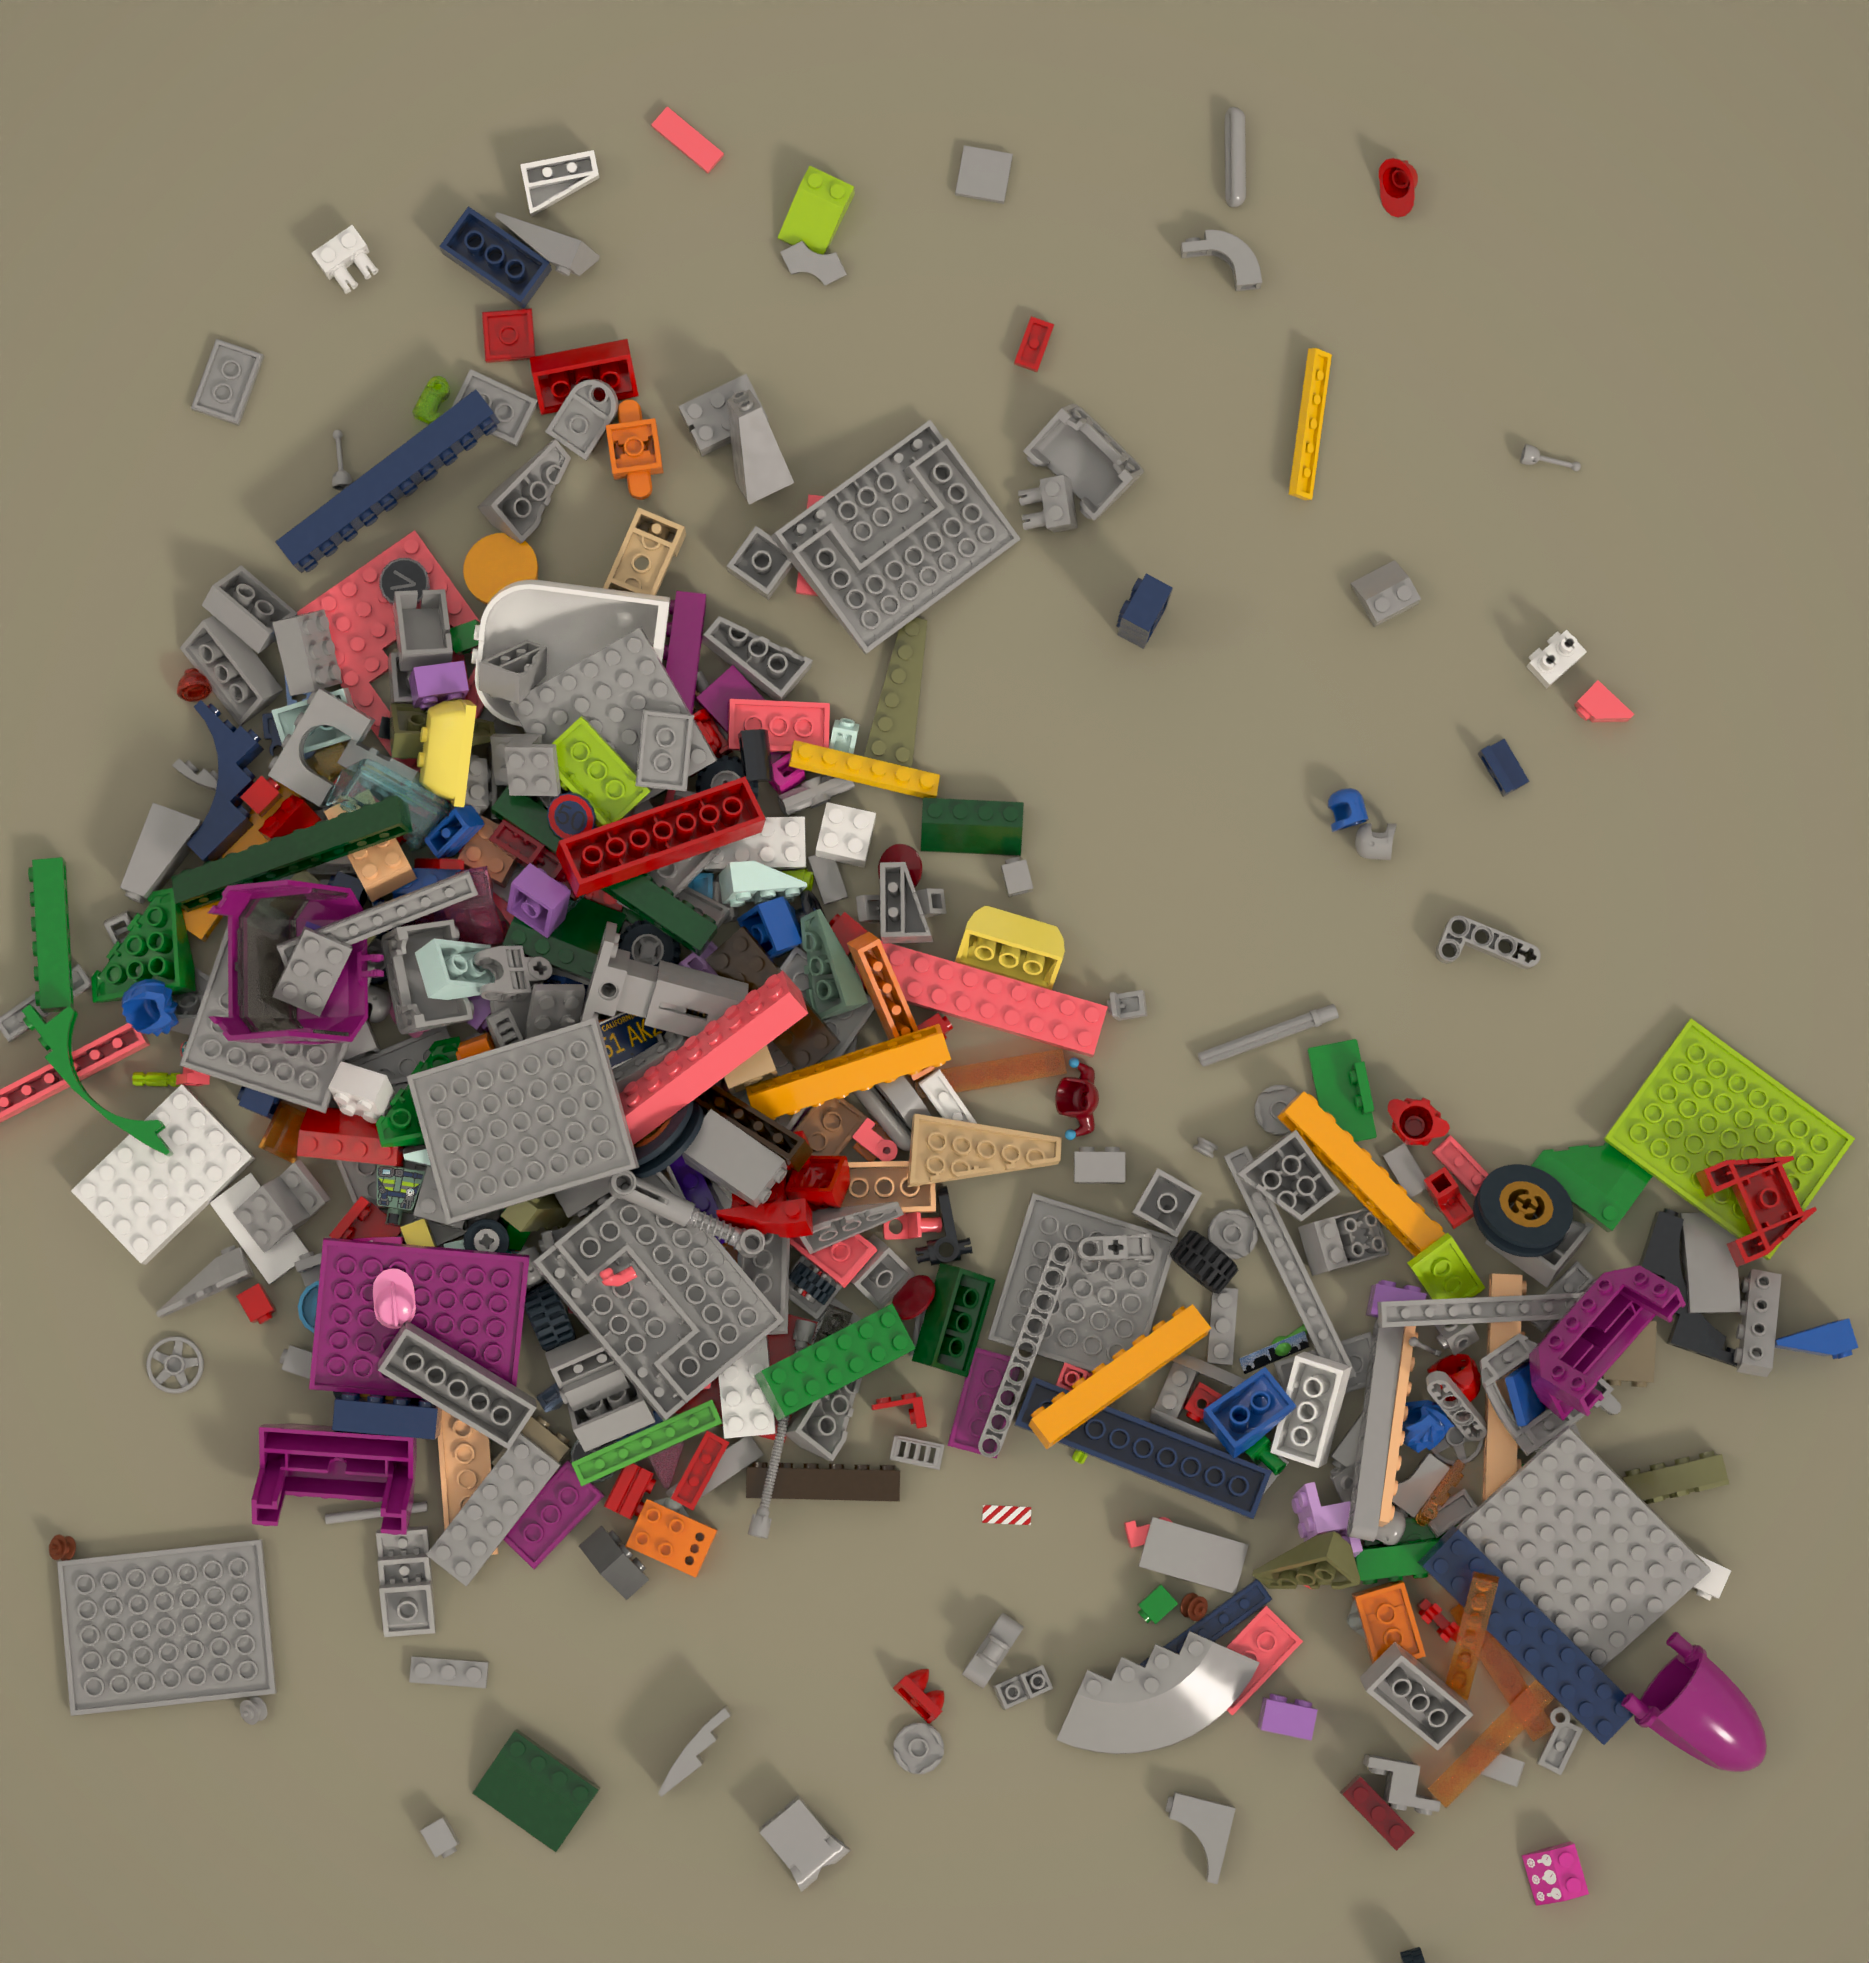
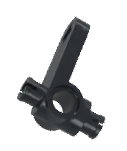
M947 1185L937 1187L946 1237L926 1241L927 1246L916 1247V1255L924 1254L917 1257L918 1264L930 1261L931 1266L939 1265L940 1263H951L961 1260L960 1255L973 1253L972 1246L964 1247L971 1244L970 1237L957 1240ZM943 1243H949L953 1246L954 1252L950 1257L940 1255L939 1247Z

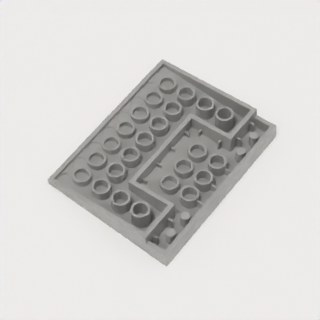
M931 420L920 426L770 536L864 654L870 652L1021 540L948 438L944 439Z
M661 1171L652 1176L640 1178L681 1197ZM628 1183L621 1190H627ZM611 1196L534 1260L532 1264L661 1419L665 1421L774 1330L784 1319L715 1236L712 1237L711 1233L708 1232L706 1234L704 1230L699 1231L700 1228H693V1225L691 1227L688 1225L683 1227L632 1202ZM632 1266L637 1275V1278L616 1287L605 1286L601 1282L603 1280L599 1274L601 1271L611 1268L615 1275Z

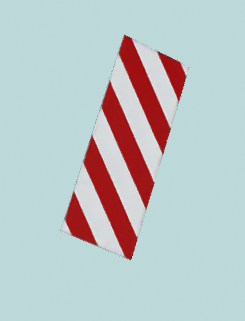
M983 1505L982 1523L1031 1525V1507Z

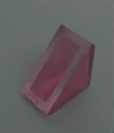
M686 1440L648 1456L663 1488L670 1489Z

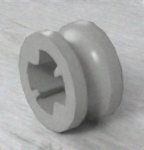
M1198 1137V1144L1194 1145L1193 1149L1209 1158H1213V1151L1217 1150L1218 1146Z

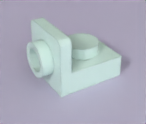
M847 718L835 720L829 748L854 754L860 725Z

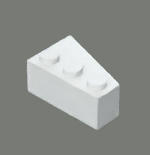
M594 150L520 164L531 217L600 178Z

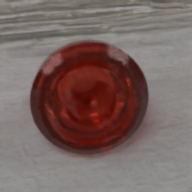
M196 668L185 670L177 685L178 697L189 702L203 700L212 692L210 681L205 675L199 673V670Z

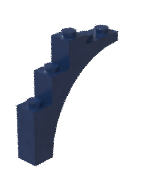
M200 700L194 708L205 720L214 739L218 755V781L209 813L198 831L186 844L204 862L218 860L253 826L248 819L251 814L241 805L244 801L240 797L255 783L253 780L256 776L247 766L264 748L258 743L261 738L252 729L248 732L242 726L237 729L228 719L223 723L218 718L222 713L212 703L207 706Z

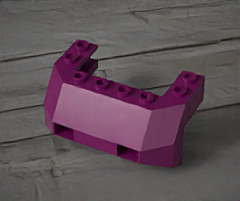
M1640 1265L1609 1271L1600 1275L1529 1354L1531 1384L1540 1402L1562 1421L1573 1409L1588 1417L1591 1413L1590 1409L1598 1400L1602 1401L1604 1399L1602 1392L1594 1388L1600 1378L1656 1315L1670 1323L1673 1320L1672 1316L1680 1307L1683 1308L1686 1305L1679 1288Z
M295 1423L261 1425L259 1427L260 1469L251 1499L252 1524L278 1526L285 1495L321 1497L324 1499L367 1500L382 1502L381 1517H383L381 1533L407 1535L414 1500L417 1438L332 1430V1426Z

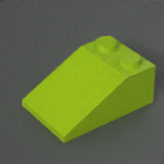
M809 165L785 218L778 239L792 246L804 241L810 250L825 255L855 195L854 186Z

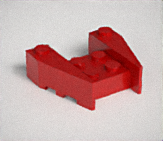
M804 1131L793 1132L805 1139L810 1146ZM810 1157L802 1168L811 1167ZM787 1166L786 1170H793L789 1166ZM786 1176L780 1183L776 1182L768 1200L764 1204L760 1203L757 1208L732 1193V1208L716 1210L719 1220H725V1224L731 1223L732 1227L737 1226L748 1230L756 1229L762 1234H778L779 1237L783 1238L813 1235L812 1211L806 1198L787 1201L785 1193Z
M1793 1156L1725 1160L1696 1173L1706 1197L1732 1187L1752 1232L1749 1235L1727 1243L1736 1267L1768 1255L1781 1241L1786 1239L1792 1231L1817 1210L1816 1207L1802 1211L1783 1168V1164L1794 1160Z

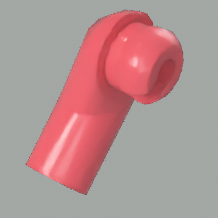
M632 1266L615 1275L611 1268H607L599 1274L603 1280L601 1282L605 1286L619 1287L637 1278Z

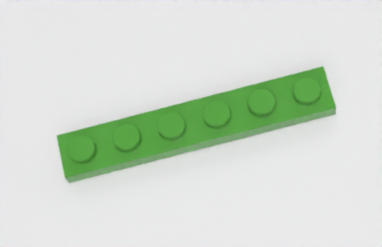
M710 1400L578 1459L571 1464L581 1486H584L723 1422L713 1400Z

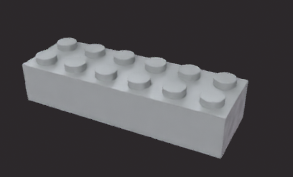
M408 1321L402 1325L378 1362L379 1372L508 1450L537 1408L535 1398Z

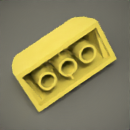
M464 699L442 701L428 709L426 727H422L420 733V742H424L423 752H419L417 758V767L421 768L420 785L433 795L449 800L456 807H464L477 707L470 700Z
M983 906L975 911L967 922L955 962L1052 990L1065 952L1064 939L1058 927L990 906Z

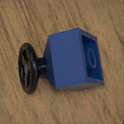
M803 890L801 892L802 908L797 910L783 896L756 905L737 918L740 928L745 926L772 960L783 956L802 943L801 917L818 909H821L824 914L819 901L811 891Z

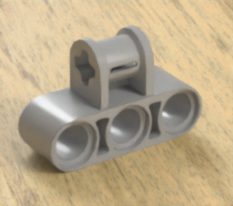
M1002 1613L966 1666L962 1675L983 1689L1024 1626L1005 1613Z

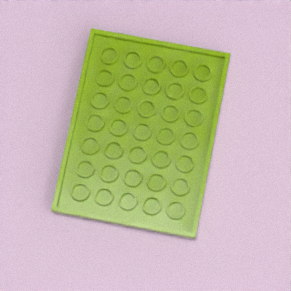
M1690 1018L1603 1140L1739 1239L1752 1232L1732 1187L1706 1197L1696 1173L1725 1160L1793 1156L1794 1160L1783 1164V1168L1802 1211H1805L1855 1138ZM1781 1241L1775 1247V1249H1773L1768 1255H1765L1763 1257L1766 1260H1770L1783 1241Z

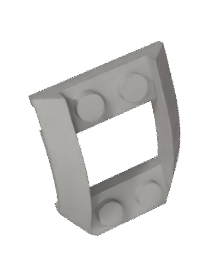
M1519 1333L1480 1360L1483 1387L1495 1412L1526 1456H1529L1556 1437L1568 1425L1572 1427L1585 1415L1573 1409L1562 1421L1548 1409L1526 1426L1518 1427L1514 1415L1496 1385V1381L1525 1361L1530 1362L1529 1354L1538 1344L1528 1340L1529 1337Z
M1181 1353L1172 1360L1174 1362L1156 1405L1151 1410L1150 1422L1229 1454L1214 1434L1179 1420L1198 1373L1232 1388L1237 1387L1246 1379L1186 1353Z

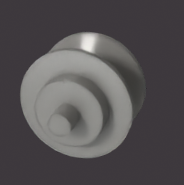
M258 1696L244 1700L240 1704L241 1717L250 1725L264 1720L267 1716L266 1704Z

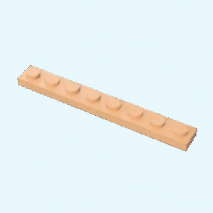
M1416 1326L1404 1327L1379 1518L1380 1527L1392 1521L1395 1512L1392 1499L1398 1489V1481L1395 1480L1396 1471L1400 1469L1402 1460L1401 1456H1399V1448L1403 1445L1405 1431H1402V1425L1408 1415V1406H1405L1406 1396L1410 1395L1412 1383L1409 1381V1374L1413 1371L1415 1357H1412L1413 1347L1409 1345V1339L1411 1337L1418 1339V1333L1415 1332Z

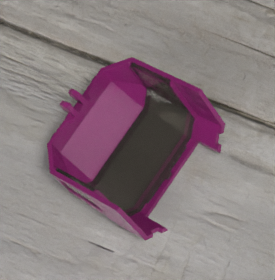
M295 880L227 886L222 892L223 898L217 906L213 905L208 914L228 916V1017L209 1016L211 1021L220 1026L224 1031L222 1034L228 1041L299 1045L352 1042L368 1019V978L384 977V971L380 969L368 971L367 962L384 961V955H367V939L350 945L352 946V951L320 1017L272 996L285 968L277 949V944L300 936L307 921L323 927L364 911L351 888Z

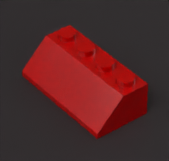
M628 339L529 357L541 415L558 412L571 390L580 382L588 379H598L609 384L615 391L618 400L639 396ZM600 387L595 388L593 393L595 399L603 401L606 396L605 391Z
M307 1108L299 1130L297 1156L403 1166V1150L405 1146L381 1147L376 1123H370L361 1116L355 1114L348 1116L337 1108H327L326 1113Z

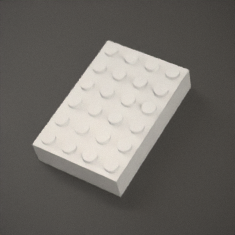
M183 1084L144 1120H159L163 1122L166 1128L159 1135L174 1153L172 1156L169 1157L145 1145L129 1134L71 1190L123 1246L144 1265L152 1260L256 1159Z

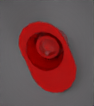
M1386 159L1379 168L1381 202L1386 212L1391 216L1403 217L1410 213L1414 206V189L1418 183V174L1407 160Z

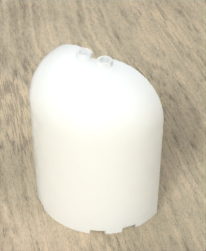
M534 579L521 580L505 586L490 599L483 612L480 625H475L474 640H479L478 649L473 648L471 663L476 664L475 686L479 698L484 706L500 720L512 725L522 726L509 704L511 701L489 696L488 693L479 691V662L526 640L547 647L546 676L534 688L640 627L662 662L670 597Z

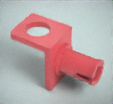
M920 1212L908 1213L895 1218L902 1224V1230L898 1234H893L889 1230V1223L892 1220L883 1223V1238L885 1240L920 1238L922 1233H941L942 1231L941 1217L921 1218Z

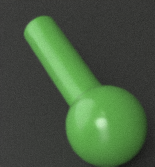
M1304 1324L1292 1333H1290L1289 1335H1287L1286 1337H1276L1272 1341V1344L1287 1339L1303 1331H1305V1334L1307 1335L1308 1333ZM1289 1343L1279 1344L1275 1349L1276 1355H1287L1291 1351V1345Z

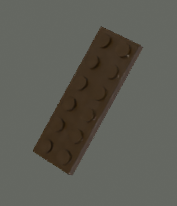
M742 926L705 959L718 976L748 983V993L759 989L770 976L782 971L745 926ZM805 998L804 1001L808 1014L772 1040L796 1070L819 1063L841 1043Z

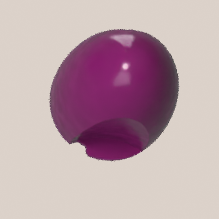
M1674 1632L1667 1639L1666 1644L1674 1649L1678 1655L1668 1662L1656 1675L1640 1700L1633 1693H1629L1623 1699L1621 1705L1634 1715V1720L1640 1727L1651 1728L1676 1747L1707 1765L1731 1772H1745L1758 1767L1765 1758L1767 1741L1764 1728L1756 1710L1732 1680L1707 1657V1652L1703 1647L1691 1645L1678 1632Z

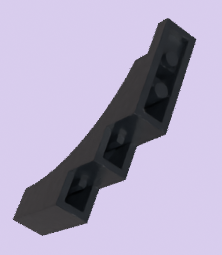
M1664 1208L1663 1212L1658 1211L1655 1213L1639 1265L1677 1286L1686 1303L1683 1308L1680 1307L1674 1313L1676 1316L1667 1344L1737 1368V1363L1734 1362L1735 1349L1726 1347L1725 1351L1722 1350L1726 1336L1715 1329L1701 1313H1688L1687 1288L1681 1272L1679 1259L1680 1234L1684 1219L1678 1217V1212Z

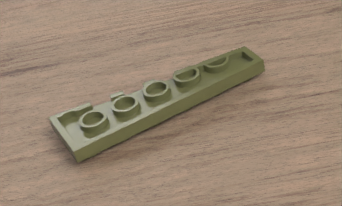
M915 617L898 631L863 757L912 768L927 620Z

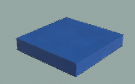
M1525 1362L1505 1378L1518 1427L1526 1426L1546 1410L1545 1405L1540 1402L1531 1384L1530 1362Z

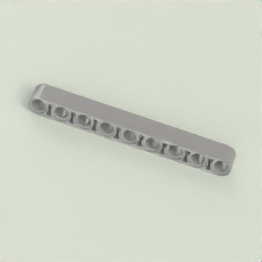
M1058 1243L1053 1246L1048 1256L978 1443L979 1452L985 1457L991 1458L998 1455L1004 1443L1073 1259V1250L1066 1243ZM1057 1248L1067 1249L1069 1257L1066 1261L1060 1262L1056 1260L1054 1253ZM1051 1271L1058 1273L1060 1277L1059 1283L1054 1286L1049 1285L1045 1279L1046 1274ZM1046 1295L1050 1298L1051 1305L1048 1309L1043 1310L1037 1306L1036 1301L1039 1296ZM1031 1319H1037L1041 1322L1042 1329L1039 1333L1034 1334L1028 1330L1027 1325ZM1022 1343H1029L1032 1346L1033 1353L1030 1357L1025 1358L1019 1354L1018 1349ZM1013 1367H1020L1024 1371V1377L1021 1381L1016 1382L1010 1378L1009 1372ZM1004 1391H1011L1015 1395V1401L1012 1405L1007 1406L1001 1402L1000 1396ZM998 1414L1006 1419L1005 1427L1000 1430L993 1428L991 1424L992 1418ZM989 1438L997 1443L996 1451L991 1454L984 1452L982 1448L983 1442Z
M1378 1318L1373 1329L1347 1526L1348 1537L1372 1542L1376 1539L1379 1526L1404 1327L1379 1328Z

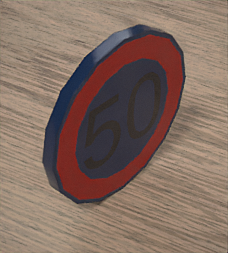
M572 792L562 793L554 798L548 807L547 819L549 826L555 835L561 839H566L595 828L596 815L594 808L580 794Z

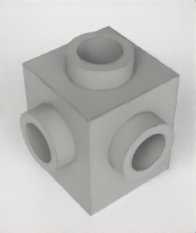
M1472 1323L1435 1325L1439 1333L1436 1337L1437 1341L1444 1350L1448 1348L1454 1356L1480 1339Z

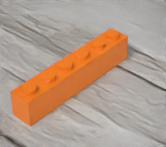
M867 932L848 942L849 950L888 1040L918 1031V1027L880 939ZM930 1066L922 1069L921 1072L915 1075L906 1074V1076L914 1081L935 1070V1067Z

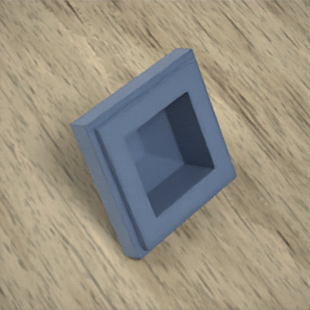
M554 1383L536 1397L546 1413L559 1409L564 1403L557 1383Z

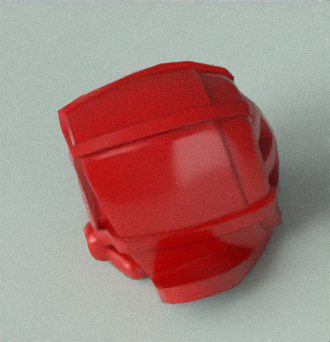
M1424 1097L1421 1100L1406 1098L1402 1101L1393 1099L1388 1103V1113L1393 1120L1391 1130L1406 1145L1427 1146L1432 1139L1445 1136L1450 1129L1448 1122L1441 1118V1113L1430 1104V1100Z
M1467 1354L1446 1356L1427 1368L1428 1373L1435 1371L1445 1372L1470 1402L1477 1397L1481 1387V1375L1478 1372L1475 1361ZM1449 1396L1446 1397L1444 1400L1453 1401L1456 1399V1397Z

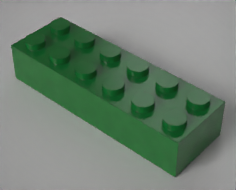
M890 1304L769 1366L754 1376L776 1419L779 1421L899 1359L916 1348L893 1304Z

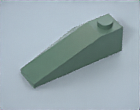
M821 909L801 917L802 946L807 951V965L804 966V974H808L809 989H806L807 1002L822 1020L850 1012L867 1004L868 1001L861 979Z

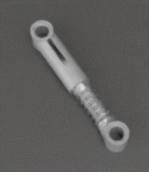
M631 1171L613 1175L608 1182V1191L613 1197L625 1199L683 1227L686 1225L691 1227L693 1225V1228H700L699 1231L704 1230L706 1234L708 1232L711 1233L712 1237L717 1236L719 1240L722 1238L725 1240V1243L728 1241V1244L734 1246V1249L745 1258L757 1256L765 1247V1237L759 1230L741 1229L737 1226L732 1227L731 1223L725 1224V1220L719 1221L718 1217L712 1218V1214L708 1216L705 1211L700 1212L699 1208H695L694 1203L636 1177ZM619 1178L625 1179L628 1183V1189H619L616 1185V1180ZM745 1239H754L757 1245L756 1249L751 1250L747 1248Z

